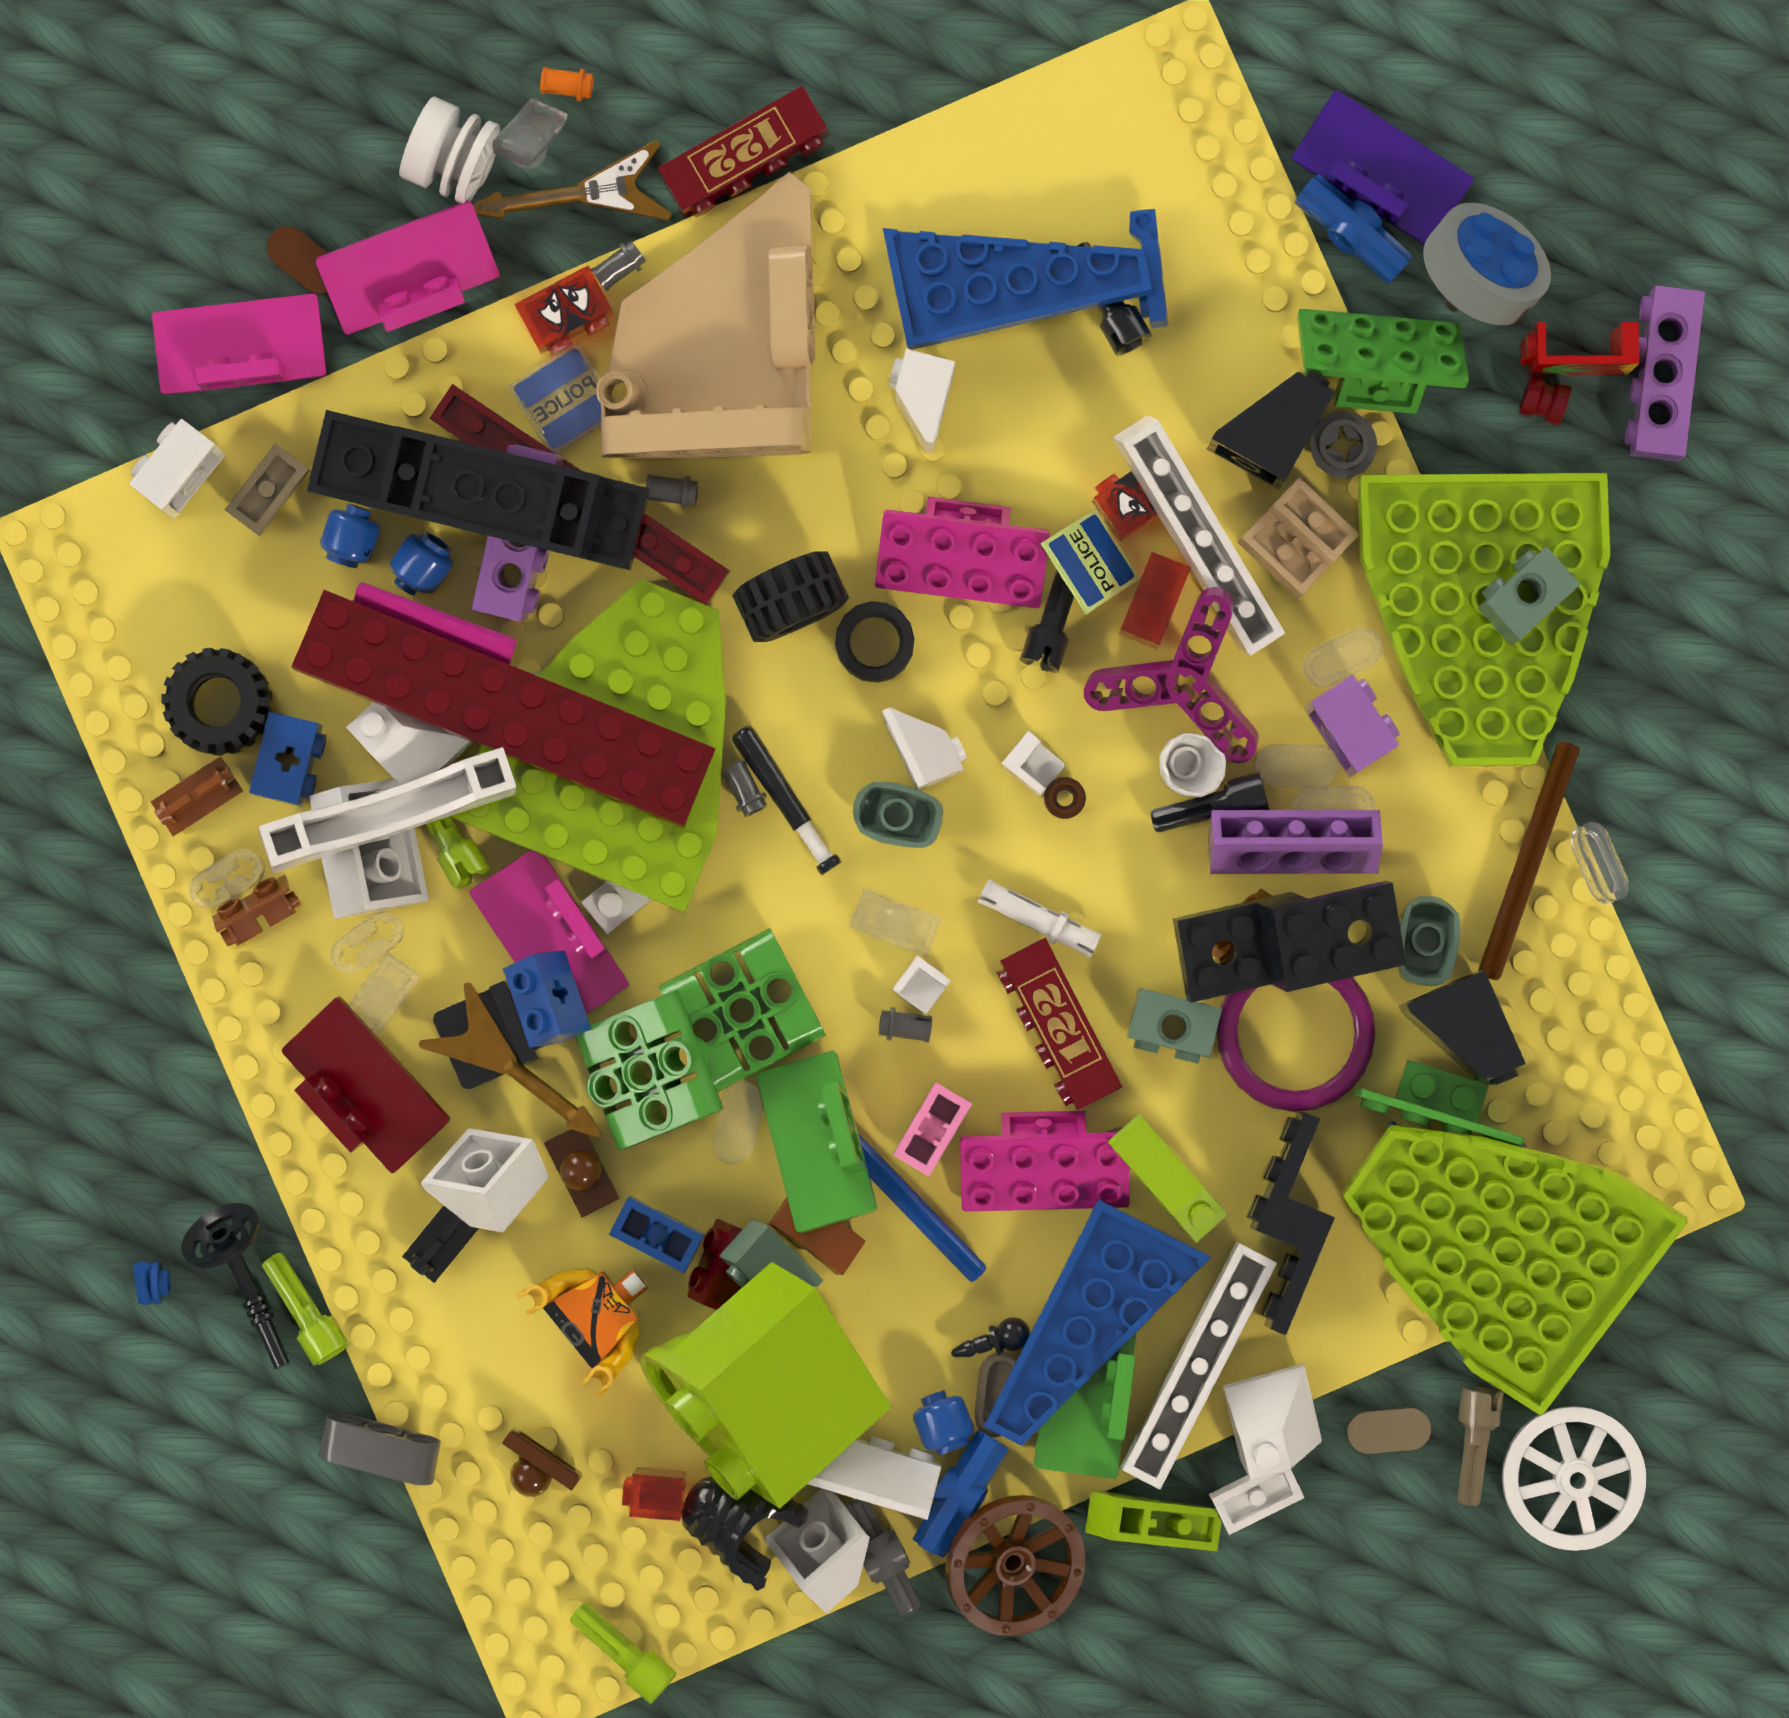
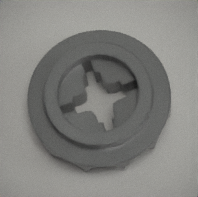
M1340 411L1329 414L1319 421L1311 434L1310 452L1316 466L1330 477L1348 479L1356 476L1370 466L1376 455L1377 439L1375 432L1369 422L1356 413ZM1339 428H1342V434H1345L1347 441L1361 442V444L1355 445V447L1348 450L1347 462H1344V457H1341L1339 450L1326 449V447L1337 442L1340 433Z

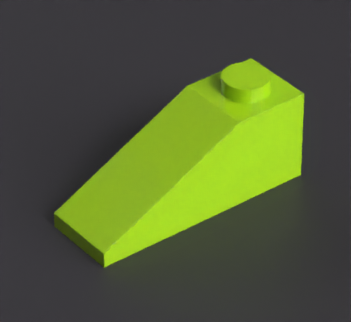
M1140 1114L1107 1141L1166 1211L1196 1243L1228 1215Z
M1091 1491L1085 1533L1114 1541L1217 1551L1222 1520L1216 1508L1127 1494Z

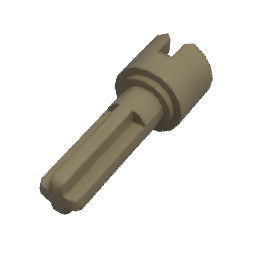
M1467 1386L1462 1387L1458 1421L1462 1422V1426L1465 1427L1457 1497V1501L1460 1504L1478 1506L1481 1501L1490 1431L1500 1426L1503 1391L1476 1386L1473 1390H1470Z

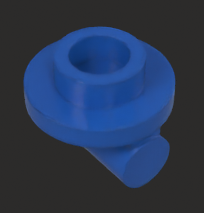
M138 1262L133 1266L138 1303L142 1305H148L152 1302L154 1304H161L163 1295H170L171 1280L169 1270H162L161 1262H153L152 1264Z

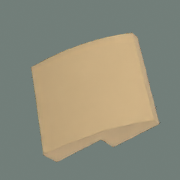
M1299 477L1237 543L1296 599H1299L1359 536V533Z

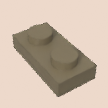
M275 443L225 508V511L258 536H261L310 472V469Z

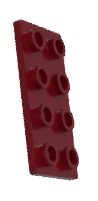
M340 996L334 998L282 1048L283 1055L305 1078L294 1090L350 1153L365 1144L390 1173L397 1172L451 1120L449 1115Z

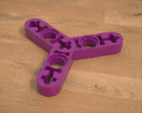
M1218 587L1207 588L1201 592L1173 660L1095 670L1089 675L1084 687L1086 703L1098 711L1177 703L1203 734L1210 738L1212 743L1224 753L1227 760L1234 763L1249 761L1255 755L1259 742L1258 732L1209 675L1234 610V601L1229 592ZM1213 601L1221 604L1220 611L1216 613L1211 627L1208 624H1204L1209 611L1208 606ZM1193 636H1204L1210 641L1212 648L1207 653H1196L1189 647V639ZM1179 674L1184 678L1190 675L1194 677L1192 688L1187 683L1181 686L1177 683ZM1140 676L1149 677L1154 681L1156 690L1150 694H1142L1134 688L1133 680ZM1122 679H1125L1126 696L1122 695L1123 688H1119ZM1098 683H1104L1106 689H1112L1109 697H1103L1101 691H1095ZM1196 691L1199 697L1196 699L1195 702H1192ZM1208 702L1217 703L1222 707L1224 715L1218 720L1207 719L1203 716L1201 707ZM1232 720L1233 722L1231 724L1229 731L1226 728V726L1229 723V721ZM1232 734L1237 739L1247 738L1245 748L1240 744L1235 747L1231 745Z

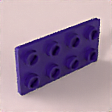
M1338 90L1332 93L1291 158L1293 162L1313 175L1317 176L1320 174L1352 200H1360L1368 204L1380 218L1422 245H1425L1429 235L1447 213L1460 203L1474 181L1471 175Z

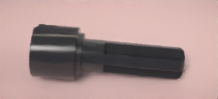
M1083 242L1077 245L1082 247H1091L1090 243ZM1124 301L1098 306L1103 315L1100 328L1116 356L1127 354L1142 346L1141 337L1151 338L1152 333L1135 305L1131 306L1130 304H1125Z
M1058 570L1056 571L1040 624L1030 627L1020 657V661L1026 665L1041 659V670L1052 673L1059 672L1069 642L1063 630L1074 599L1072 592Z
M1260 772L1227 780V785H1224L1225 790L1153 809L1150 816L1154 830L1160 833L1211 819L1212 810H1270Z

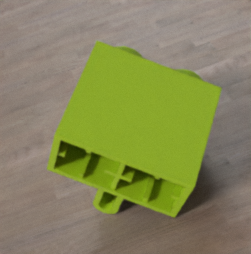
M773 1262L768 1264L693 1332L675 1337L660 1347L654 1346L640 1358V1365L647 1381L666 1407L670 1416L709 1456L704 1461V1465L717 1484L735 1500H739L751 1489L779 1509L891 1408L888 1400L817 1289Z

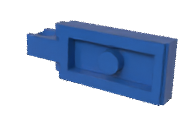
M1155 209L1130 212L1129 233L1140 242L1142 249H1144L1154 294L1139 297L1142 318L1149 317L1152 329L1167 327L1168 316Z

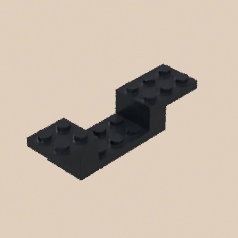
M329 410L325 412L307 487L308 492L630 571L651 490L650 488Z

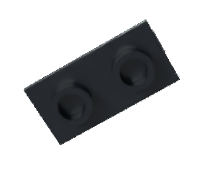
M443 1206L402 1257L410 1263V1266L422 1276L425 1275L435 1283L479 1228L470 1227L447 1207Z

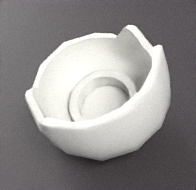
M1194 733L1180 734L1169 740L1160 753V775L1164 783L1179 795L1203 797L1217 790L1225 778V755L1212 743L1210 738L1204 735Z

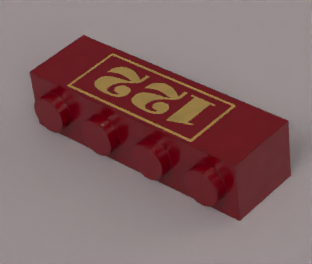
M802 85L659 166V175L683 217L685 218L693 213L694 217L697 218L712 210L716 206L714 201L729 193L731 197H734L752 186L750 180L765 172L768 177L778 173L788 166L787 159L801 152L803 156H806L821 148L825 144L822 139L828 136V129Z
M1046 937L1000 960L1003 969L996 973L1007 994L1016 992L1022 1004L1021 1007L1016 1009V1012L1027 1032L1035 1029L1041 1041V1044L1037 1045L1035 1049L1046 1069L1054 1066L1061 1080L1054 1084L1065 1107L1073 1103L1078 1111L1123 1088Z

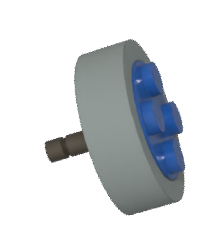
M1464 203L1452 208L1429 235L1424 245L1423 256L1426 269L1435 286L1447 299L1445 301L1446 307L1452 312L1461 310L1472 318L1493 325L1517 323L1534 307L1550 285V265L1539 242L1516 219L1488 205Z

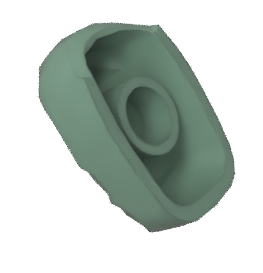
M872 782L857 794L853 805V817L860 832L871 839L897 846L923 848L932 845L937 839L943 821V807L938 799L922 791L897 783Z
M1419 896L1408 903L1401 916L1400 930L1406 965L1398 966L1399 973L1405 982L1420 986H1438L1450 978L1454 969L1460 941L1459 913L1442 898Z

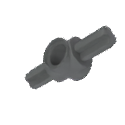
M859 1499L851 1501L846 1505V1508L870 1537L863 1566L871 1581L876 1584L883 1583L899 1615H907L921 1606V1602L905 1572V1569L909 1567L910 1560L894 1529L891 1530V1528L884 1530L871 1503Z

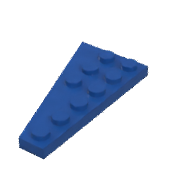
M883 228L906 344L910 350L1154 294L1144 249L1093 245V247L1070 246L1059 242L1046 244L1028 242V240L974 235H936L935 232L920 231L919 233Z
M1097 1200L984 1427L1022 1446L1211 1257Z

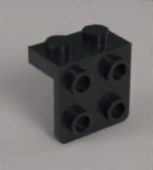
M501 981L490 986L488 990L479 993L488 1011L517 1056L518 1061L525 1066L541 1059L538 1049L544 1046L529 1048L507 981ZM465 1000L435 1013L433 1022L440 1038L461 1036L467 1032L469 1023ZM449 1057L460 1084L465 1089L475 1088L504 1075Z

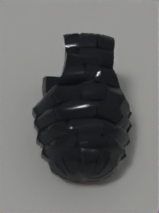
M707 1477L696 1483L686 1496L682 1509V1524L692 1537L698 1538L701 1546H707L713 1555L719 1556L721 1563L728 1566L731 1573L739 1576L743 1583L752 1584L754 1589L758 1591L765 1587L767 1578L764 1576L769 1572L771 1560L755 1550L744 1540V1537L763 1518L783 1520L800 1528L807 1522L809 1511L803 1504L796 1503L793 1498L779 1509L751 1489L739 1500H735L712 1477Z

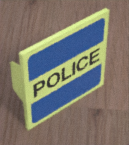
M1096 508L1041 543L1085 614H1088L1140 579Z

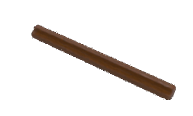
M1560 741L1553 754L1478 970H1485L1488 979L1495 981L1499 980L1502 976L1580 752L1579 747L1572 743Z

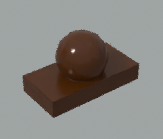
M570 1129L544 1142L582 1218L620 1199L587 1134Z
M513 1428L502 1442L503 1445L522 1457L514 1463L510 1472V1481L513 1488L523 1496L536 1497L543 1494L549 1488L552 1478L572 1491L583 1476L581 1475L582 1472L517 1428Z

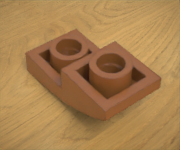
M787 1197L768 1223L796 1248L807 1250L836 1275H844L866 1242L842 1222L805 1233H798L795 1230Z

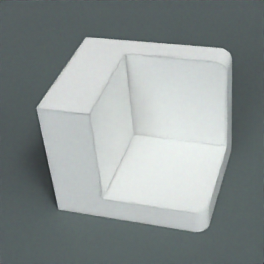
M1028 731L1002 762L1001 766L1040 797L1045 792L1047 786L1062 771L1065 764L1040 744L1041 741Z
M917 955L892 990L926 1015L951 980Z

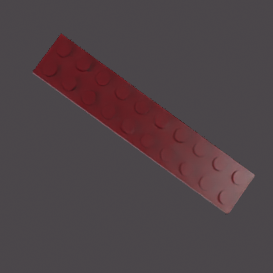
M323 590L291 666L297 672L490 750L503 747L507 757L683 828L716 748L327 590Z

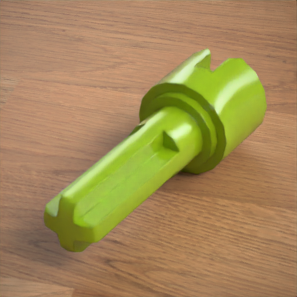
M450 816L426 824L441 849L440 857L437 861L454 889H460L471 884V874L485 875L490 870L475 841L463 838Z
M280 1252L266 1259L262 1267L300 1327L297 1340L313 1366L321 1365L344 1351L350 1343L333 1316L328 1317L326 1314L322 1315L285 1255Z
M582 1604L571 1616V1623L626 1671L624 1675L627 1678L625 1683L650 1704L656 1700L677 1675V1672L653 1650L648 1652L646 1650L643 1653L589 1604Z

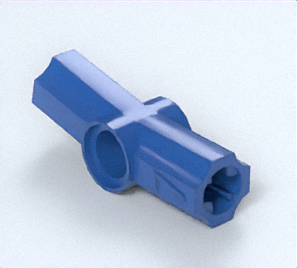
M1320 174L1313 177L1296 198L1295 204L1327 230L1328 237L1336 247L1348 255H1356L1386 284L1391 282L1413 257L1381 227V218L1368 204L1360 200H1350Z
M977 1430L956 1466H952L946 1472L935 1490L933 1498L935 1501L931 1506L928 1520L924 1519L913 1537V1540L920 1547L941 1558L946 1557L951 1542L961 1525L979 1509L988 1492L987 1486L1009 1452V1448L989 1435Z

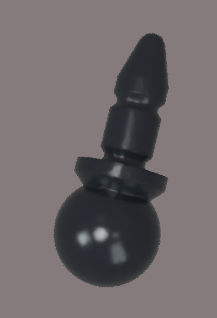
M1007 1318L998 1327L994 1325L989 1326L990 1335L985 1334L974 1338L972 1341L962 1342L951 1351V1355L953 1357H972L976 1353L981 1354L992 1350V1348H995L997 1354L1003 1353L1004 1349L1010 1351L1020 1350L1024 1347L1030 1335L1029 1326L1020 1318Z

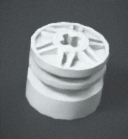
M434 96L430 98L423 108L412 130L403 154L399 175L402 179L427 188L436 176L441 174L440 195L447 198L457 186L455 201L465 203L467 200H472L491 170L496 156L500 126L489 120L480 130L481 118L473 114L463 127L459 128V107Z

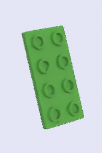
M1300 309L1298 312L1297 321L1303 371L1305 374L1308 371H1312L1320 376L1339 377L1334 393L1335 407L1417 414L1426 385L1454 388L1467 387L1469 378L1461 325L1459 323Z
M828 1051L757 1073L756 1078L795 1230L798 1233H805L875 1212L877 1204L837 1053L835 1051Z
M1411 1060L1406 1061L1396 1098L1363 1088H1355L1353 1096L1362 1098L1360 1107L1383 1114H1389L1390 1107L1402 1111L1400 1119L1429 1127L1431 1120L1443 1123L1441 1131L1468 1135L1474 1132L1483 1135V1137L1518 1146H1523L1525 1141L1523 1137L1477 1124L1489 1084Z
M1136 1333L1038 1429L1034 1456L1035 1468L1111 1479L1117 1477L1122 1440H1125L1135 1365L1134 1347Z

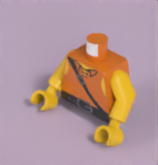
M589 1268L560 1271L538 1285H532L520 1291L517 1297L520 1298L529 1294L534 1298L535 1305L526 1311L527 1314H533L542 1308L592 1368L584 1377L583 1384L585 1385L590 1378L599 1379L602 1383V1388L596 1395L602 1396L611 1386L613 1379L632 1359L640 1335V1329L636 1323L640 1315L630 1303L649 1288L634 1269L614 1284L604 1271L597 1274Z

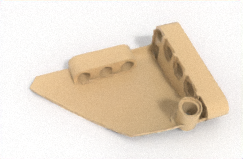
M788 172L702 243L621 301L608 372L600 378L596 387L597 399L601 403L602 457L715 458L812 453L810 366H813L815 361L811 188L793 174ZM625 383L627 386L625 399L619 403H613L611 398L613 388L617 384Z

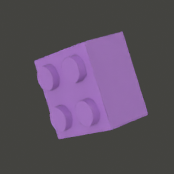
M1354 675L1349 676L1304 707L1309 718L1349 778L1398 747L1399 743L1395 738L1400 735L1392 719L1387 714L1381 717L1372 704L1377 698L1365 679L1357 681Z

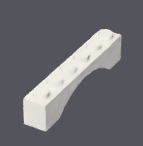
M501 747L464 759L427 776L376 794L326 808L298 813L258 826L259 834L272 873L274 874L513 796L516 792V784L505 751Z

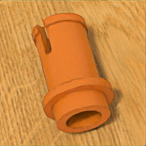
M543 67L540 93L576 97L577 101L582 102L583 98L591 99L594 75L586 73V69L572 72Z

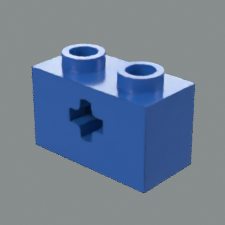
M269 711L249 793L254 796L303 807L304 800L309 799V796L314 794L317 775H313L311 772L315 758L321 759L324 753L327 735L321 733L323 726L316 722ZM291 749H294V756L300 758L299 765H291L289 772H286V765L280 762V758L282 755L288 756Z
M565 950L532 954L503 968L529 1048L561 1044L591 1030Z
M633 1196L627 1198L609 1233L610 1236L682 1273L687 1271L705 1236L699 1230Z

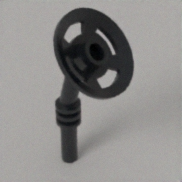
M230 1203L219 1206L201 1216L188 1229L181 1245L182 1255L190 1265L197 1268H212L228 1263L246 1301L243 1307L244 1309H249L246 1314L248 1318L253 1317L250 1321L251 1326L257 1327L274 1369L282 1368L290 1362L272 1322V1319L275 1317L274 1313L268 1312L271 1306L269 1303H264L267 1297L266 1295H261L242 1256V1253L252 1244L260 1228L259 1216L247 1204ZM232 1218L231 1225H220L211 1232L208 1231L214 1225ZM247 1220L250 1222L251 1225L249 1236L248 1230L244 1225ZM239 1232H241L240 1240L236 1237ZM198 1243H201L200 1251L204 1256L202 1258L196 1257V1246ZM210 1245H212L215 1250L211 1253H209Z

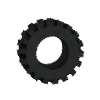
M827 551L807 553L775 566L743 583L733 594L734 601L753 642L772 641L802 629L837 611L849 599Z
M204 648L202 649L203 652L197 654L192 652L186 655L187 660L183 663L177 662L172 668L175 672L171 678H166L164 685L167 686L166 693L162 694L161 703L165 705L163 715L165 721L169 722L170 730L189 747L214 756H223L226 753L233 755L241 752L240 749L245 746H252L256 742L254 739L259 733L263 735L268 713L273 711L270 709V701H273L272 692L268 689V681L265 675L259 671V668L244 656L229 649L220 648V650ZM222 677L231 680L238 687L241 695L240 708L236 716L227 724L218 727L204 724L196 715L194 708L195 696L205 682L213 678Z

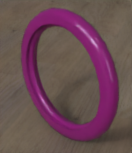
M1354 977L1328 983L1341 994L1352 1014L1355 1032L1352 1051L1346 1064L1336 1076L1325 1084L1308 1090L1292 1091L1277 1088L1263 1081L1251 1070L1240 1050L1237 1030L1241 1011L1247 999L1257 988L1227 994L1220 1007L1222 1011L1217 1027L1218 1050L1225 1069L1237 1086L1251 1098L1264 1105L1292 1112L1321 1108L1334 1103L1351 1091L1366 1071L1373 1055L1376 1036L1373 1011L1367 995Z

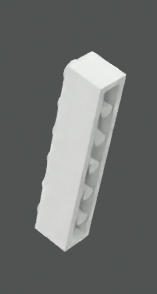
M1147 415L1112 437L1203 591L1207 588L1218 587L1223 588L1232 596L1234 610L1227 631L1238 649L1251 656L1284 635L1283 628L1159 420ZM1213 601L1212 606L1215 611H1220L1221 604Z
M1235 1242L1120 1465L1123 1471L1161 1489L1277 1264L1275 1261Z

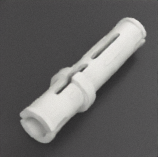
M990 878L978 899V903L992 908L1049 937L1047 941L1053 944L1057 941L1086 955L1088 958H1091L1102 934L1069 919V914L1063 911L1059 914L1027 897L1003 887Z

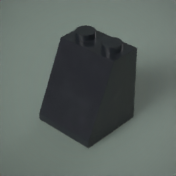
M1298 371L1218 429L1213 435L1207 450L1279 490L1335 391L1328 388L1330 382L1324 377L1312 371H1308L1306 375Z
M1485 970L1471 973L1398 1005L1401 1013L1477 1081H1489L1490 1085L1501 1084L1519 1076L1516 1068L1526 1064Z

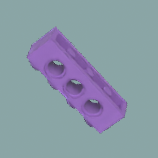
M1655 285L1649 291L1648 296H1642L1639 321H1645L1644 337H1639V362H1641L1639 379H1632L1629 402L1636 403L1634 420H1627L1624 443L1631 445L1629 456L1676 462L1686 457L1705 291ZM1667 322L1676 328L1678 337L1675 342H1666L1659 336L1658 326L1660 323ZM1662 363L1670 367L1673 373V379L1670 383H1661L1654 377L1653 368L1655 364ZM1657 404L1666 409L1668 413L1666 424L1659 425L1651 421L1648 415L1650 405Z
M517 444L509 445L506 452L562 466L564 459L562 455ZM488 536L471 610L519 622L528 619L529 613L534 614L538 606L540 590L535 589L538 572L544 573L549 550L520 545L516 542ZM508 563L517 565L522 572V580L517 586L508 584L504 578V568Z
M1212 810L1208 838L1210 874H1378L1383 846L1380 810Z

